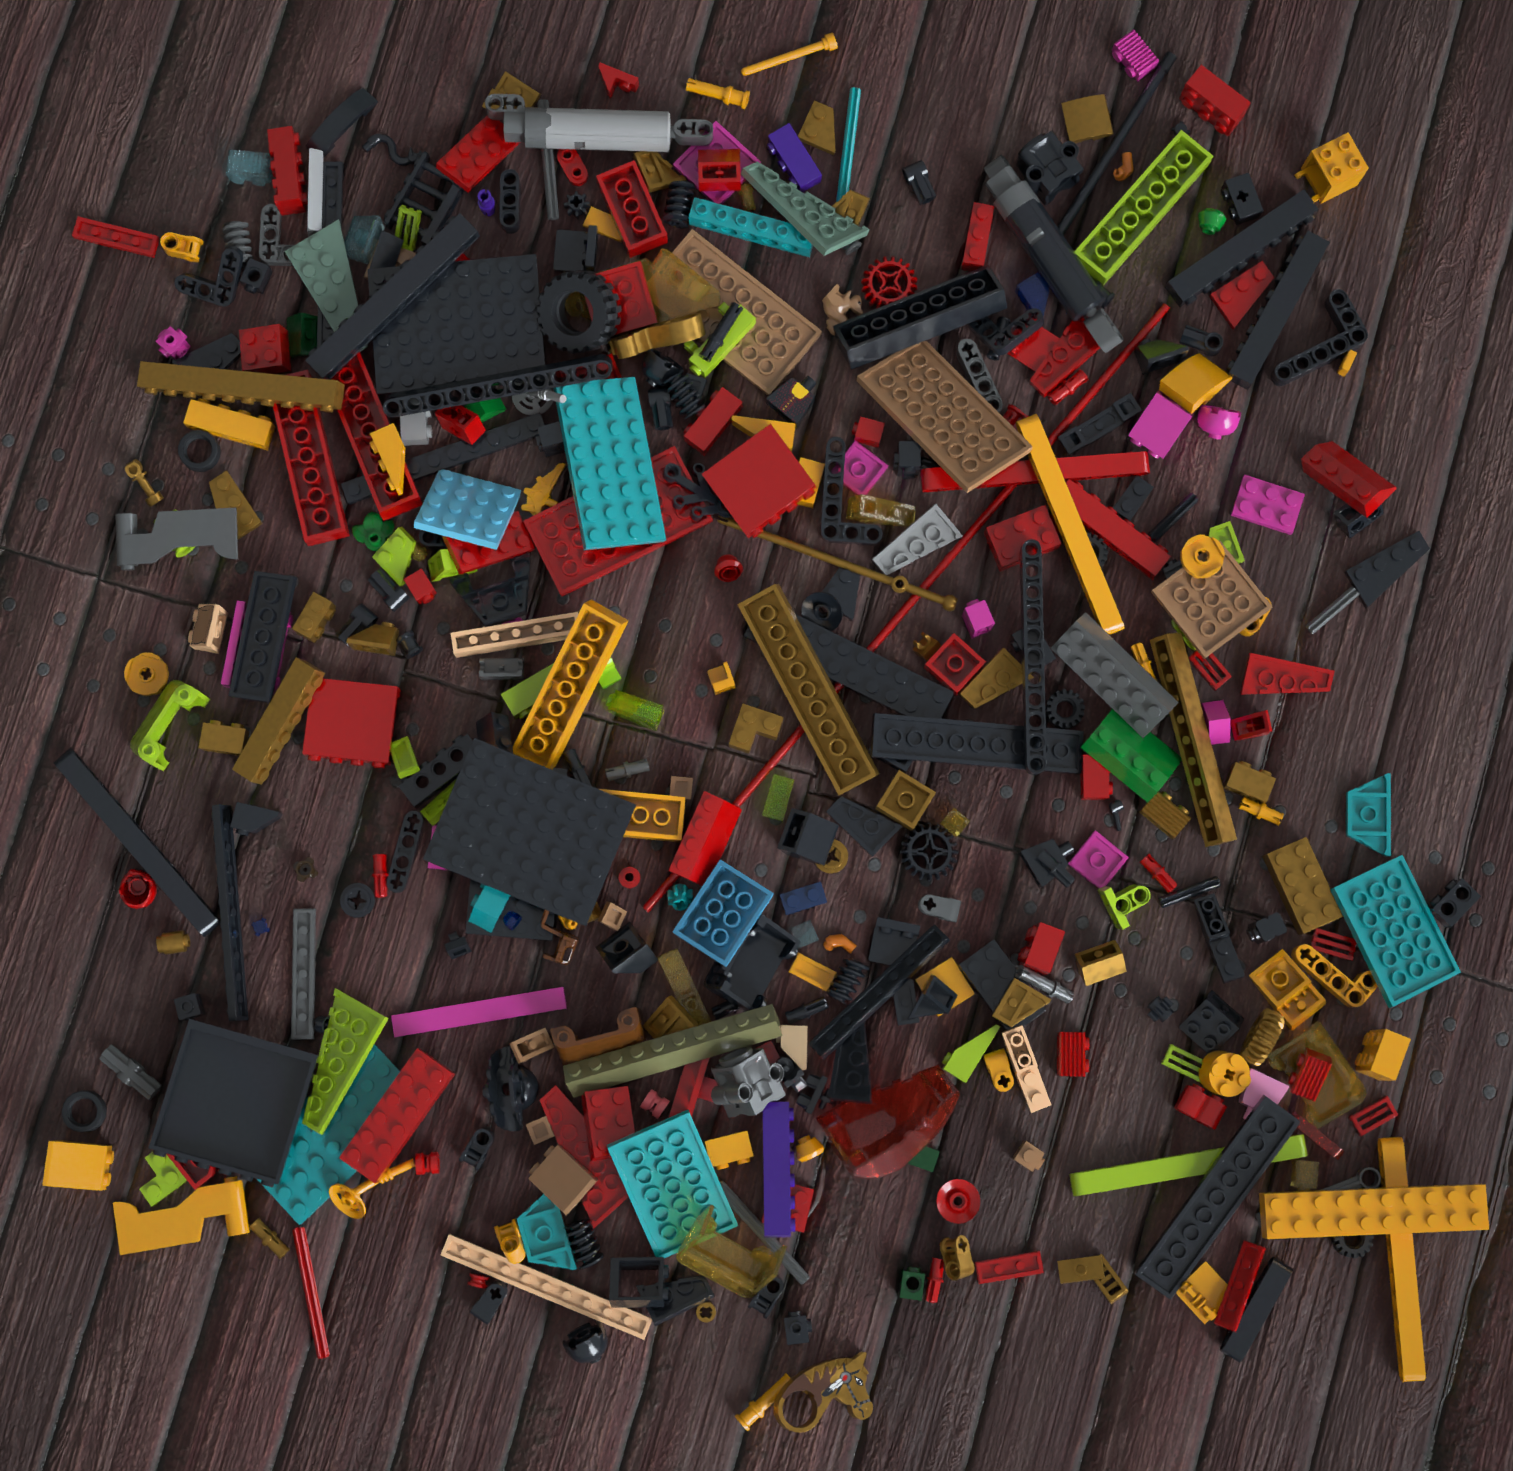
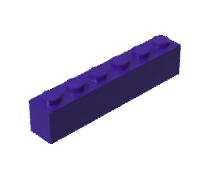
M769 1102L763 1110L764 1238L791 1237V1232H795V1218H791V1209H795V1196H790V1187H795V1176L790 1174V1165H794V1151H790V1143H794V1129H789V1121H794L793 1108H789V1102Z

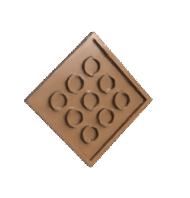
M1220 540L1219 542L1223 546L1225 556L1221 569L1215 575L1197 579L1192 577L1182 567L1151 591L1203 659L1273 608ZM1201 553L1197 558L1205 562L1208 555L1207 553Z

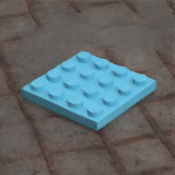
M439 470L414 521V528L497 550L519 501L521 490L449 470Z

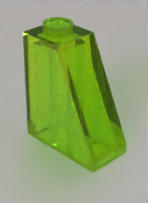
M615 690L614 695L610 694L606 702L609 713L657 731L664 714L663 705Z

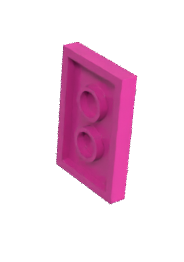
M1243 475L1230 516L1292 535L1305 494Z

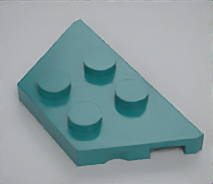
M1387 773L1346 792V836L1385 857L1391 856V773Z
M543 1194L517 1218L528 1262L576 1270L577 1266L571 1245L569 1244V1238L566 1236L567 1231L564 1229L565 1224L561 1210Z

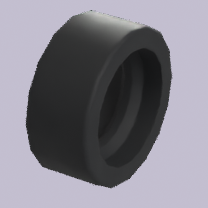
M193 430L186 433L178 445V455L181 461L190 470L195 472H206L212 469L218 463L221 456L217 440L209 432L203 430ZM197 439L206 440L212 449L210 457L202 463L192 462L187 455L188 446Z
M78 1091L67 1097L62 1106L61 1113L63 1121L68 1128L75 1132L84 1133L94 1131L102 1125L106 1118L107 1108L105 1101L93 1091ZM83 1098L93 1101L97 1108L95 1119L85 1125L77 1123L71 1113L74 1103Z

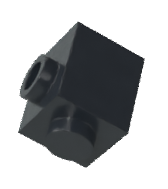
M801 1310L788 1312V1316H784L787 1345L809 1343L808 1332H812L811 1318L806 1319V1313L801 1314Z

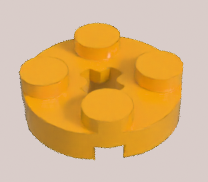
M1196 535L1190 538L1181 550V564L1185 571L1194 578L1211 577L1222 567L1225 556L1223 546L1213 537ZM1198 552L1207 553L1208 556L1205 562L1198 560Z
M146 652L128 661L124 670V677L132 691L142 696L159 694L166 686L169 671L167 664L159 656ZM147 669H150L152 676L144 680V676L141 675L142 671L146 672Z

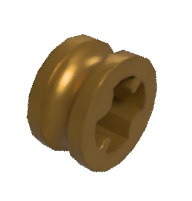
M706 1301L697 1307L696 1315L700 1321L710 1322L716 1315V1308L711 1302ZM702 1307H710L712 1309L710 1311L712 1313L711 1317H702L700 1309Z

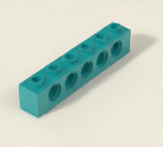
M694 197L689 214V225L810 258L813 245L791 223Z

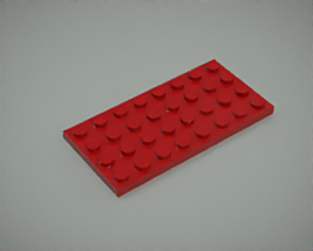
M675 446L651 457L666 541L584 550L574 496L523 521L561 597L713 522L711 515L703 516L698 521L690 517L693 507H706L704 502L687 504L682 509H675L672 506V500L676 495L686 496L694 494L680 484L667 482L663 478L662 472L666 465L674 463L680 467L681 475L693 482ZM667 473L669 476L674 477L672 473ZM676 500L678 504H682L680 500ZM694 511L695 515L700 516L698 511Z

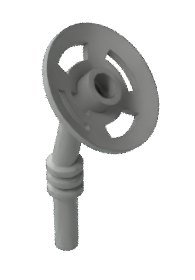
M553 388L512 396L515 407L521 413L529 416L539 412L540 414L545 413L551 407L553 401L565 403L567 400L565 395L554 392ZM541 400H546V403L540 407L538 403ZM522 401L525 405L533 407V410L523 407L519 402Z

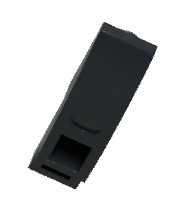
M1215 893L1195 899L1194 904L1214 966H1217L1223 984L1244 978L1245 974L1229 936L1230 931Z

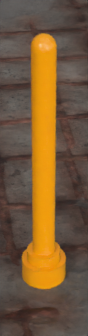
M833 32L826 34L819 42L744 67L741 70V74L747 76L822 49L825 51L838 49Z

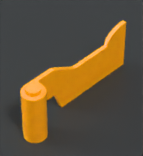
M237 1176L224 1178V1183L196 1189L180 1205L174 1208L139 1213L138 1209L130 1203L113 1202L120 1255L199 1242L204 1218L225 1215L228 1236L250 1233L243 1181L238 1180Z

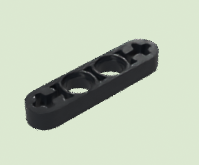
M417 811L408 812L404 817L387 878V887L394 893L403 892L408 885L424 826V817ZM414 815H417V819L420 820L419 824L415 823L413 828L414 831H417L416 835L412 832H405L406 828L411 829L412 823L409 822V818H413ZM405 836H412L414 838L412 847H404L402 842ZM402 856L407 857L409 860L408 866L406 868H399L397 866L398 858ZM395 869L399 872H406L405 876H400V881L403 885L398 886L397 889H394L395 886L391 884L392 880H397L398 874L394 873Z

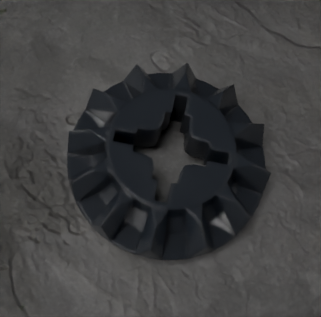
M354 883L344 889L341 894L340 904L347 915L354 918L365 917L372 912L375 905V896L367 885ZM360 891L361 899L367 902L360 903L356 910V903L349 900V898H357Z

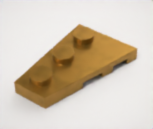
M227 470L209 482L216 509L237 508L238 539L263 524Z

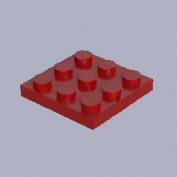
M641 261L596 273V276L602 275L606 278L605 283H611L614 287L612 290L613 294L617 293L619 296V300L616 301L618 306L621 305L622 312L618 313L621 321L619 325H615V328H617L615 335L658 323ZM585 296L589 314L592 321L593 308L589 299Z

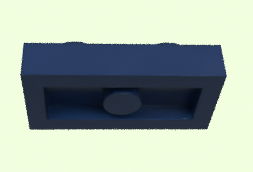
M821 882L780 894L786 915L827 903Z

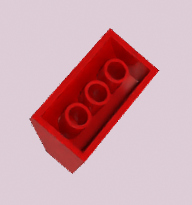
M1333 441L1316 444L1301 458L1304 473L1366 518L1397 489L1396 486Z
M703 791L668 871L703 886L719 862L742 809Z

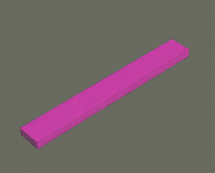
M564 987L392 1015L391 1019L394 1037L562 1010L567 1009Z

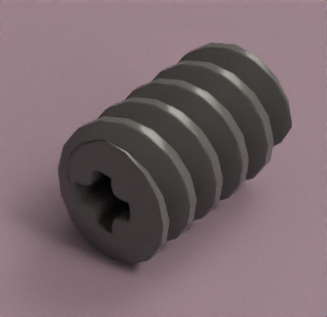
M241 221L226 222L223 224L224 228L222 229L225 235L223 238L226 243L224 246L225 250L232 246L240 248L243 252L242 268H244L249 258L253 259L252 255L246 254L251 252L252 248L245 246L250 244L251 240L244 238L249 236L250 232L243 230L248 228L249 224ZM233 252L229 254V256L232 257L231 264H229L228 266H231L232 262L237 259L236 257H234Z

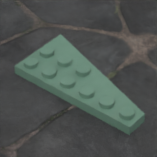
M758 161L742 169L741 175L823 256L867 236L870 229L865 226L861 228L852 223L854 219L849 216L844 218L837 214L834 207L811 193L806 192L804 194L796 189V184L792 182L788 184L781 180L778 173Z
M339 219L285 251L334 332L339 328V324L344 319H349L354 314L355 308L359 305Z

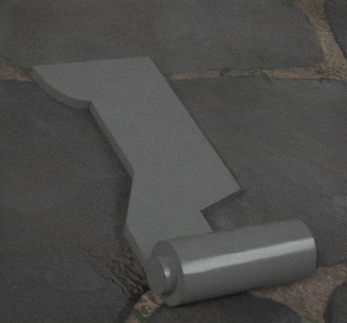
M237 508L160 511L157 514L152 533L138 534L137 514H116L117 566H120L121 570H134V566H139V564L155 563L178 547L214 546L215 551L219 555L229 559H238Z

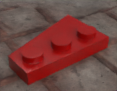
M1261 261L1210 294L1209 297L1232 330L1235 329L1256 300L1269 286L1274 276L1264 262Z

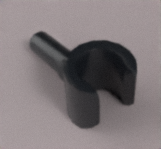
M1115 800L1109 804V809L1115 820L1116 831H1121L1118 812L1124 810V807L1120 800Z

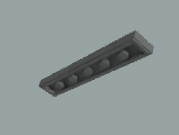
M293 909L291 1039H314L316 909Z

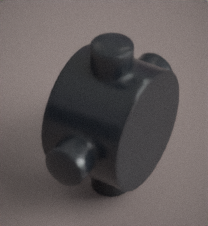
M1180 121L1175 127L1171 128L1175 136L1181 130L1186 134L1190 132L1183 121Z

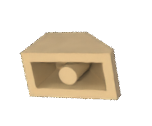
M781 1025L782 1036L776 1038V1043H781L780 1048L801 1070H806L807 1026Z

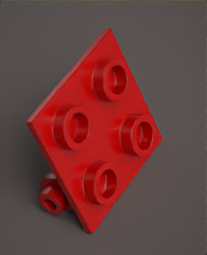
M1041 327L1007 354L1036 372L1060 338ZM1015 329L1012 334L1019 335L1023 330Z

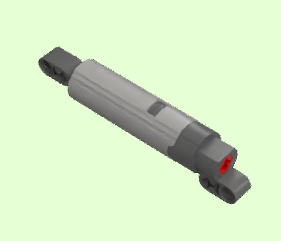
M491 94L485 99L487 116L492 120H504L505 142H524L525 148L668 152L670 150V138H674L675 142L679 145L706 146L713 140L714 128L710 121L680 119L674 125H671L670 113L668 111L525 107L523 97L517 94ZM492 105H499V106H500V107L497 108V109H491V108H490ZM705 130L709 134L701 135L699 132Z

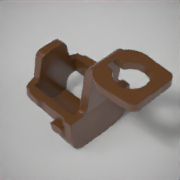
M544 910L540 921L541 927L560 938L554 955L543 952L542 957L567 965L571 961L579 938L573 934L561 932L546 924L549 911ZM571 948L568 959H562L565 950Z

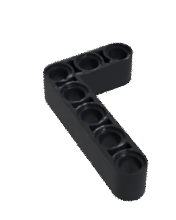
M1341 289L1333 290L1325 301V308L1339 334L1279 363L1271 373V381L1275 385L1284 386L1345 356L1350 350L1355 351L1365 343L1368 338V332L1345 291ZM1332 298L1339 299L1341 304H1334ZM1342 316H1347L1351 323L1344 322ZM1352 334L1358 335L1361 340L1355 341L1352 338ZM1334 343L1340 344L1341 347H1342V350H1341V351L1336 350V349L1334 348V345H1333V344H1334ZM1315 353H1321L1324 359H1317ZM1296 362H1302L1305 365V369L1298 368ZM1278 371L1285 372L1287 378H1281L1278 375Z
M832 437L826 445L821 537L829 543L876 545L880 542L883 535L878 525L841 522L846 446L844 440L840 437ZM834 442L842 446V450L838 453L830 450V445ZM833 463L840 466V472L837 474H832L828 470V467ZM829 485H836L839 488L838 494L830 495L827 492V487ZM828 506H835L838 513L835 516H829L826 513V508ZM827 527H833L836 530V535L829 538L824 534V530ZM849 528L855 529L857 537L849 539L845 534L846 530ZM869 530H876L879 537L876 540L868 539L867 532Z

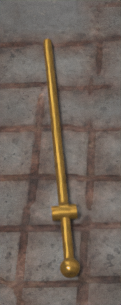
M723 518L728 520L727 523L717 519L723 525L742 531L737 522L732 518ZM763 531L757 536L890 585L896 593H904L906 591L942 604L946 611H954L958 599L954 595L942 596L909 584L903 576L893 578L767 531ZM902 581L904 585L902 588H898L896 583Z

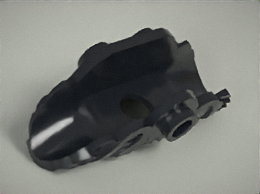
M507 1046L491 1054L486 1073L488 1081L483 1086L482 1092L483 1096L490 1102V1112L495 1124L504 1130L519 1131L523 1129L522 1111L535 1102L539 1084L532 1071L518 1065L511 1046ZM506 1083H509V1096L503 1092V1086Z

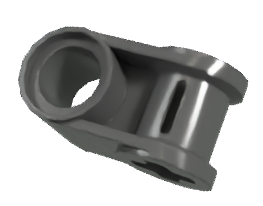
M926 895L919 900L918 908L921 913L957 923L961 901L935 895ZM930 899L934 907L926 910L927 906L923 905V903Z

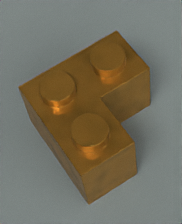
M742 704L729 747L749 754L756 734L776 741L784 717Z

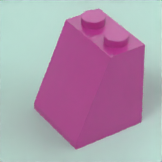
M1158 391L1129 433L1130 441L1139 447L1143 445L1148 448V453L1153 457L1164 459L1195 411L1192 414L1164 393Z

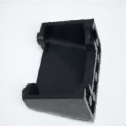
M761 914L727 967L715 961L704 980L703 986L745 1011L767 1006V998L763 996L781 961L793 958L797 954L801 941Z

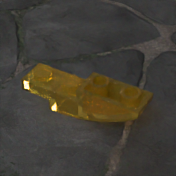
M676 948L657 957L679 1004L699 1025L712 1022L678 949Z

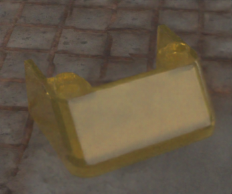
M710 1205L696 1218L678 1250L676 1259L686 1267L739 1296L751 1298L777 1276L787 1246L783 1244L774 1253L764 1246L756 1247L752 1251L716 1232L717 1223L711 1217L715 1206Z

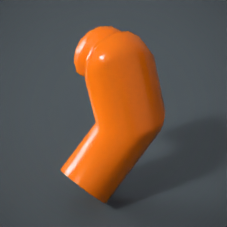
M1131 152L1122 154V166L1113 172V176L1117 181H1124L1133 173Z
M843 934L829 935L823 943L824 948L828 951H832L836 947H842L850 954L857 946Z

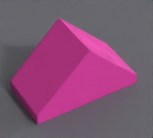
M1224 701L1201 703L1211 744L1229 743L1230 716Z

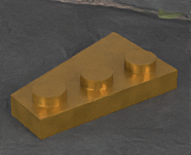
M1001 648L963 688L959 695L975 709L1022 684V665L1005 648ZM1031 674L1028 675V680L1034 678Z

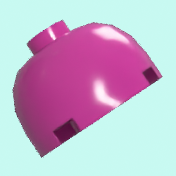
M1200 405L1198 424L1203 431L1209 433L1208 437L1221 439V436L1230 435L1236 430L1241 412L1221 407Z

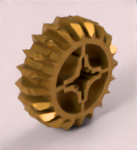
M1266 1008L1256 1018L1243 1041L1240 1056L1247 1063L1259 1066L1265 1061L1282 1032L1281 1030L1285 1023L1284 1016L1275 1010Z

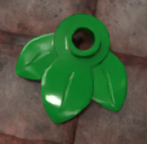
M370 512L365 516L363 525H353L352 533L354 538L358 542L365 543L369 550L378 551L386 542V539L394 533L393 520L382 522L379 514Z

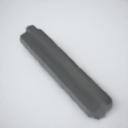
M1350 587L1306 625V629L1311 634H1314L1359 595L1358 591L1354 587Z

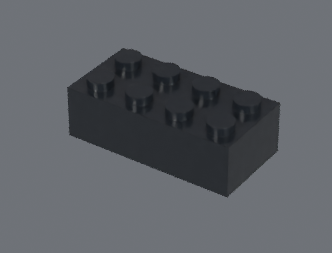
M995 940L990 941L958 965L960 971L993 1015L1013 978H1016L1015 973H1018L1016 968ZM1018 979L1019 981L1027 985L1025 981ZM1044 1006L1013 1027H1009L998 1019L996 1020L1003 1030L1007 1031L1020 1025L1024 1027L1045 1012L1046 1009Z

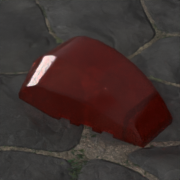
M939 1065L911 1074L912 1078L901 1081V1079L892 1081L893 1085L881 1089L879 1086L871 1089L872 1104L842 1102L816 1117L832 1149L852 1178L866 1180L884 1177L900 1170L929 1145L942 1130L954 1111L960 1093Z

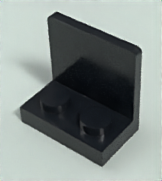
M589 225L588 232L557 230L553 264L554 271L570 272L584 270L595 272L599 235L597 226Z
M877 917L868 960L891 965L917 941L920 926Z
M1211 990L1205 996L1202 1003L1180 1024L1179 1028L1209 1054L1217 1051L1240 1029L1244 1018Z

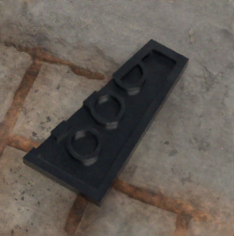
M1417 531L1346 570L1344 573L1351 585L1358 591V596L1364 607L1367 608L1430 548L1420 531Z

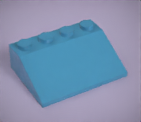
M720 859L673 930V933L694 948L727 967L774 893Z

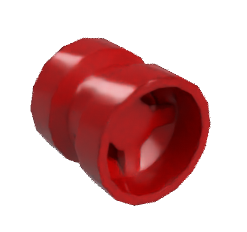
M431 1152L429 1155L416 1153V1174L424 1175L426 1172L439 1174V1152Z

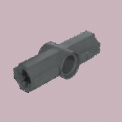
M113 1044L101 1054L99 1059L117 1073L116 1076L123 1083L135 1088L148 1100H151L160 1091L162 1085L145 1072L146 1069L139 1062L127 1057Z

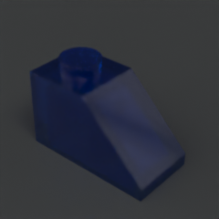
M1037 272L1018 284L1015 292L1027 310L1039 309L1044 317L1050 289L1045 279Z

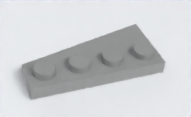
M934 504L871 560L883 574L888 575L928 553L957 540L963 535L938 505Z

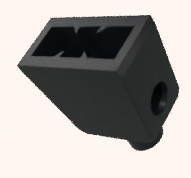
M1051 839L1019 853L1039 888L1045 886L1054 876L1048 874L1049 871L1036 860V857L1046 849L1058 862L1061 861V865L1066 868L1069 864L1065 857L1074 852L1069 841L1057 846L1054 839Z

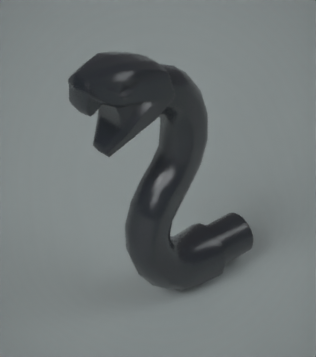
M381 133L373 134L361 146L368 153L377 144L386 143L391 160L401 166L414 165L417 157L423 154L420 150L419 153H414L410 147L408 156L400 157L397 154L394 140L390 136Z

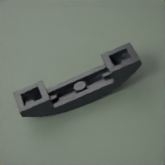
M364 88L356 91L323 121L309 139L306 148L308 150L313 148L323 151L324 158L335 147L334 143L360 116L365 117L379 102Z
M1129 393L1114 402L1109 408L1081 425L1073 427L1058 438L1067 453L1071 455L1112 432L1142 410L1133 395Z

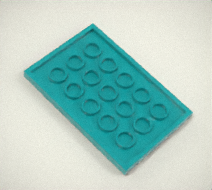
M1403 855L1330 889L1388 1008L1394 1007L1461 973Z
M689 1110L607 1145L655 1257H669L738 1226Z

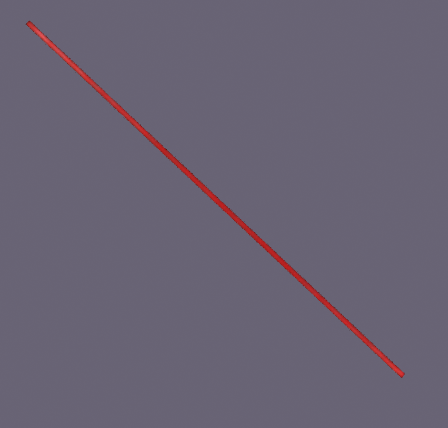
M1164 303L1050 434L1048 437L1050 446L1055 443L1058 437L1062 435L1138 346V343L1144 340L1169 311L1170 307ZM1017 485L1005 486L919 586L920 588L929 589ZM912 594L866 649L874 652L921 597ZM835 683L833 687L838 694L844 686ZM801 724L732 802L733 805L740 807L805 731ZM671 873L642 908L649 913L680 876Z

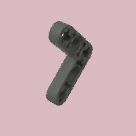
M267 204L261 211L259 257L266 265L293 266L290 260L285 259V251L294 245L280 244L282 215L276 205ZM271 210L276 214L272 217L273 224H270V218L267 215L270 214ZM268 230L276 231V236L271 240L265 238V233ZM267 245H271V251L274 254L270 259H267L264 255L268 254L269 251Z

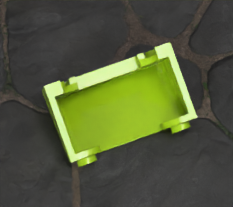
M180 680L169 682L130 742L132 752L152 766L164 771L170 763L164 756L166 747L158 743L164 731L181 706L188 711H191L195 706L205 708L210 698Z

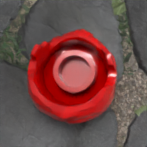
M131 869L121 880L119 894L128 907L140 909L149 906L153 902L157 894V887L155 881L148 873Z

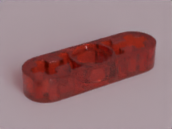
M1293 1112L1292 1115L1301 1121L1297 1129L1333 1158L1339 1160L1344 1151L1303 1117Z

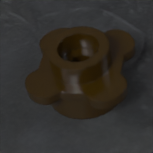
M308 857L304 861H296L293 868L296 870L298 881L304 882L307 878H315L318 875L312 858Z

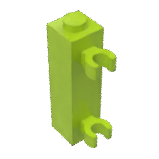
M723 302L718 307V312L724 316L729 306ZM741 304L740 306L743 308V311L724 338L723 346L719 347L712 357L711 362H707L699 357V353L704 348L708 339L700 348L692 340L684 343V349L692 354L689 358V368L695 375H702L706 378L756 324V317Z

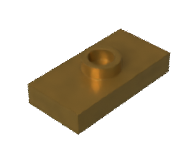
M1101 1255L1057 1261L1061 1284L1105 1278Z

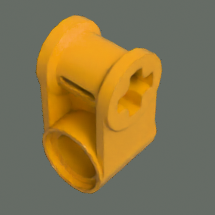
M168 232L161 237L160 243L168 256L190 262H199L200 258L198 255L204 241L194 236ZM169 242H176V245L173 248L167 247Z
M1002 1048L984 1054V1061L994 1087L1001 1092L1010 1090L1014 1084V1079L1005 1049ZM1000 1076L1009 1079L1006 1088L1003 1085H998V1081L1001 1080Z
M512 1219L511 1223L500 1227L498 1225L494 1226L500 1247L508 1262L512 1264L521 1262L525 1258L526 1253L516 1219Z

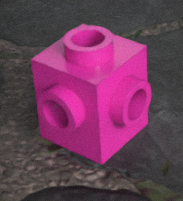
M171 326L161 331L156 340V343L160 346L158 351L167 359L169 357H172L174 360L182 358L191 346L186 341L187 336L179 328L175 331Z

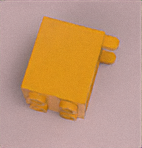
M1348 132L1312 150L1302 165L1301 171L1296 173L1295 177L1299 179L1305 176L1315 193V196L1311 199L1313 202L1319 200L1322 204L1357 186L1369 168Z

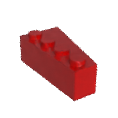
M292 126L267 129L269 153L271 158L273 157V160L270 162L273 177H276V179H272L275 191L274 202L282 216L306 212V205H308V195L303 190V185H306V178L304 172H301L300 165H303L302 153L298 152L297 145H301L299 133H295Z

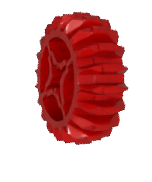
M884 256L882 263L876 259L874 262L875 266L872 264L868 265L869 271H864L863 276L865 278L861 280V284L865 286L861 290L866 293L864 295L865 300L871 299L869 302L870 306L877 304V309L915 294L913 291H917L918 286L914 283L918 279L913 276L915 273L914 269L908 270L909 263L902 265V258L898 262H894V256L891 257L890 261H887V258ZM884 271H894V273L887 274ZM875 277L881 285L877 293L872 285ZM901 277L906 282L907 288L905 292L901 290L898 284ZM886 282H892L893 287H887ZM886 295H892V296H894L895 298H893V299H888V298H884V297H885Z

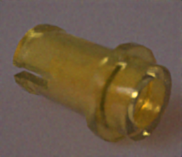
M751 184L741 185V190L738 191V194L741 195L743 210L750 212L749 209L751 211L756 210L753 197L754 188H752Z
M417 541L412 555L414 560L421 562L427 557L428 553L426 552L427 549L422 547Z

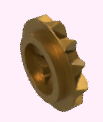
M834 839L829 852L831 853L836 848L835 857L839 862L831 860L828 864L825 863L824 866L816 864L822 872L833 874L840 872L846 866L848 851L840 841Z

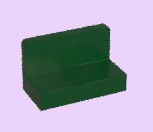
M301 312L287 317L286 329L288 330L290 359L297 356L308 358V353L312 349L317 348L318 316Z

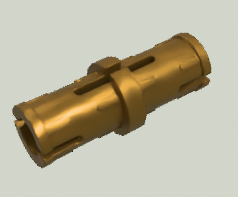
M260 1218L249 1227L263 1241L262 1244L264 1246L267 1245L279 1259L290 1250L276 1236L277 1233L275 1231L272 1232Z

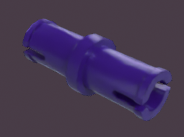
M485 189L480 190L477 196L479 208L485 216L486 213L487 216H492L495 213L494 198L488 190L487 192H485Z

